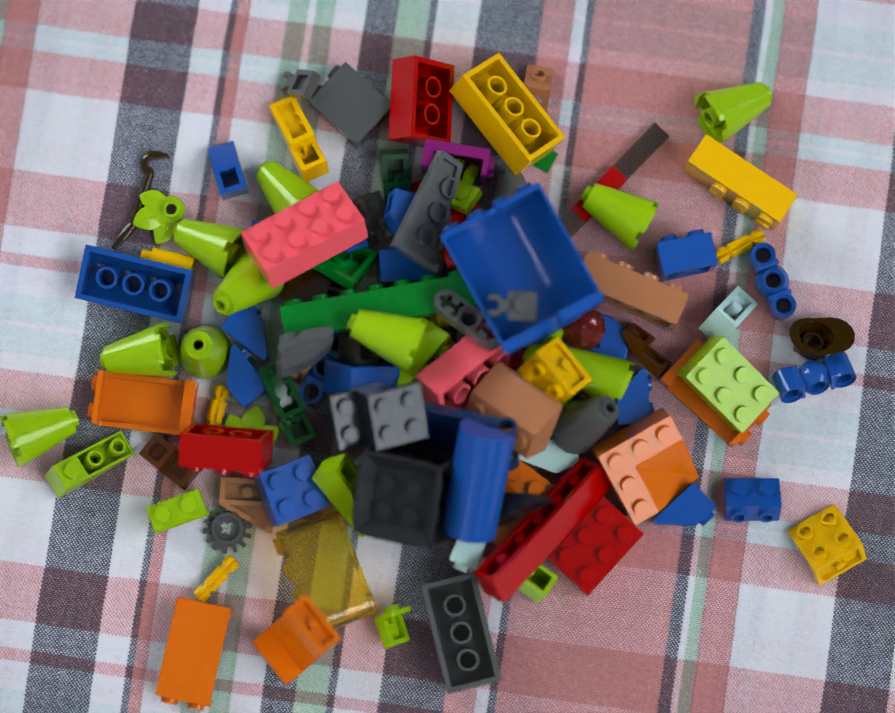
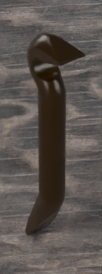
M152 150L142 156L140 166L144 175L129 222L113 244V250L128 239L138 228L133 225V221L137 212L145 207L139 195L150 190L154 179V169L148 167V162L152 159L170 158L169 154Z

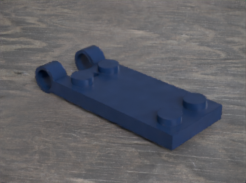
M424 402L429 437L408 443L455 453L460 422L465 418L497 430L511 429V431L505 433L515 436V439L518 435L517 423L510 417L499 418ZM514 450L512 451L514 458L510 461L509 471L516 469L520 464L519 454Z

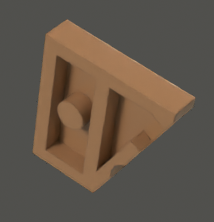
M221 477L219 505L263 531L272 533L273 527L267 516L255 480Z

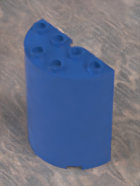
M528 182L516 189L517 194L510 198L504 195L491 203L492 207L490 210L483 213L482 209H478L467 216L468 220L460 225L454 222L442 229L444 234L440 235L506 355L546 338L582 317L581 314L593 310L605 300L539 182L534 185ZM508 291L537 292L536 321H507L508 313H502L498 317L488 316V310L495 311L499 308V304L496 301H488V296L496 294L503 299H508Z

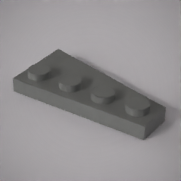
M443 150L436 152L390 244L392 248L431 274H437L439 264L437 260L439 252L443 251L444 247L440 235L444 234L442 229L450 222L452 214L449 212L452 199L456 197L463 168L462 163Z

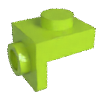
M398 603L384 608L383 615L374 617L384 649L410 641L402 614L412 611L410 606L400 609Z

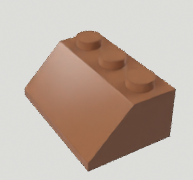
M499 361L472 391L465 410L499 418L510 417L514 419L517 423L518 435L514 441L513 450L527 459L546 450L563 404ZM506 428L500 431L508 432L511 431V429Z

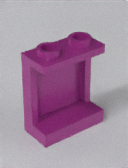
M425 139L421 162L422 175L426 174L436 152L443 150L453 158L465 161L464 166L473 164L482 169L480 184L486 185L487 178L492 179L495 158L490 157L491 149Z

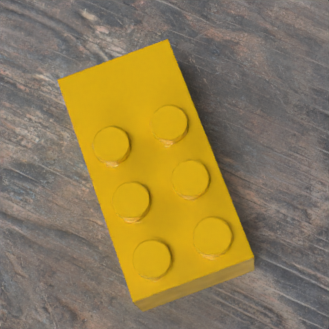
M497 53L462 75L449 90L515 176L551 153L566 138L500 53Z
M707 134L683 169L684 172L710 188L708 192L720 200L725 198L732 203L731 207L742 215H745V213L755 218L754 223L765 230L768 228L774 230L798 196V194Z

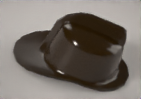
M839 318L799 319L793 322L789 331L794 352L808 360H819L827 354L845 352L851 348L855 341L853 328L846 321Z

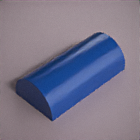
M86 244L74 298L182 323L192 294L194 270Z
M467 418L460 422L441 521V530L446 535L468 543H487L495 539L515 436Z

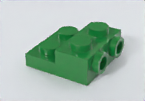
M368 247L347 254L341 252L313 268L345 288L352 289L371 270L378 253Z

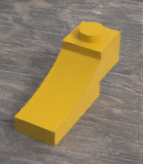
M290 96L270 104V112L284 138L301 178L309 182L328 174L327 160L296 98Z

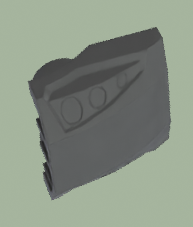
M332 326L306 329L301 333L291 332L281 335L279 337L280 344L277 346L278 359L275 361L279 379L309 368L331 351L333 343Z

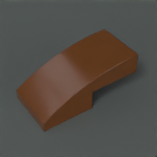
M635 323L624 329L622 334L630 350L648 371L659 378L668 370L672 362L650 347L656 338Z
M158 433L153 435L139 453L184 491L199 474V472L188 471L187 467L178 466L179 450Z

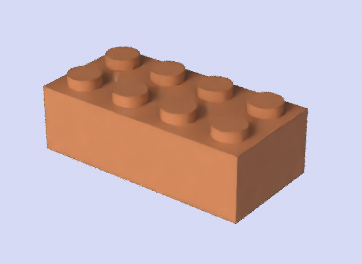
M594 250L593 253H586L583 261L605 299L604 303L670 331L675 328L689 297V294L684 292V287L671 282L669 286L658 282L660 278L648 272H644L643 275L633 271L634 267L622 261H619L618 264L608 260L609 256Z

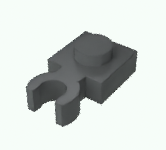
M297 69L295 75L285 71L283 76L287 78V81L283 85L279 84L277 88L293 98L311 100L321 75L312 70Z
M508 291V299H503L496 294L488 296V301H496L499 304L497 310H488V316L498 317L502 313H508L507 321H536L537 292Z

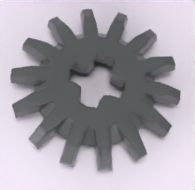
M218 506L220 513L216 515L211 510L209 514L213 517V520H204V523L210 525V529L203 530V534H211V537L206 542L215 541L216 544L213 548L215 551L221 545L224 546L223 553L227 554L228 547L232 546L234 553L238 552L236 544L239 543L243 548L246 546L242 539L243 537L251 538L252 535L245 533V529L252 528V524L245 525L243 518L229 510L224 511L222 506ZM223 522L227 524L234 523V535L226 534L223 536L221 534Z

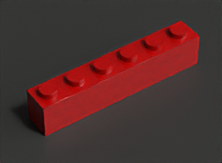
M581 456L545 495L552 498L551 504L527 514L473 572L485 594L505 603L609 491L612 486L600 464Z

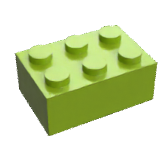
M712 334L676 373L732 430L743 433L779 394L723 336Z

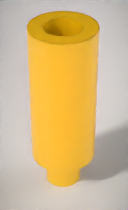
M155 247L152 248V251L142 249L140 255L143 258L194 270L196 259L192 256Z

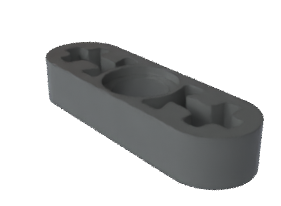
M445 289L436 294L433 309L438 316L486 350H495L501 346L496 337L490 341L486 339L487 333H492V329L479 309L452 290ZM447 299L451 301L450 306L441 307L442 301L445 302ZM458 307H461V309L457 313V316L454 317V311H457ZM471 314L476 318V323L472 326H466L462 323L461 316ZM483 323V328H480L479 333H476V331L480 327V324Z

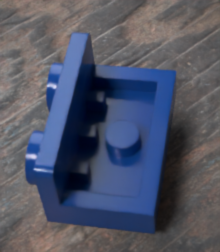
M724 478L725 521H761L767 523L779 520L782 507L779 478Z

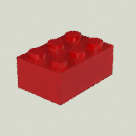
M416 55L393 59L388 140L424 148L425 139L451 143L453 95L449 90L454 85L455 65Z
M193 423L180 433L178 466L187 467V470L191 472L214 469L216 474L224 475L234 471L241 472V476L257 477L258 474H261L272 463L274 430Z
M602 497L546 559L588 596L644 533L605 497Z

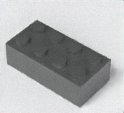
M474 573L421 585L447 694L502 681L477 578Z

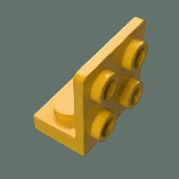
M558 336L536 351L516 371L561 404L593 380Z
M834 504L788 530L789 536L809 563L813 577L819 586L867 559L863 543Z

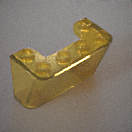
M338 510L276 532L277 538L272 541L277 554L283 555L287 563L282 566L287 580H293L297 589L292 592L295 602L307 594L335 630L379 613L350 540L342 514Z

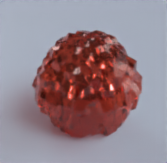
M595 309L581 314L582 317L562 328L564 340H567L570 346L585 350L596 348L606 332L605 319Z

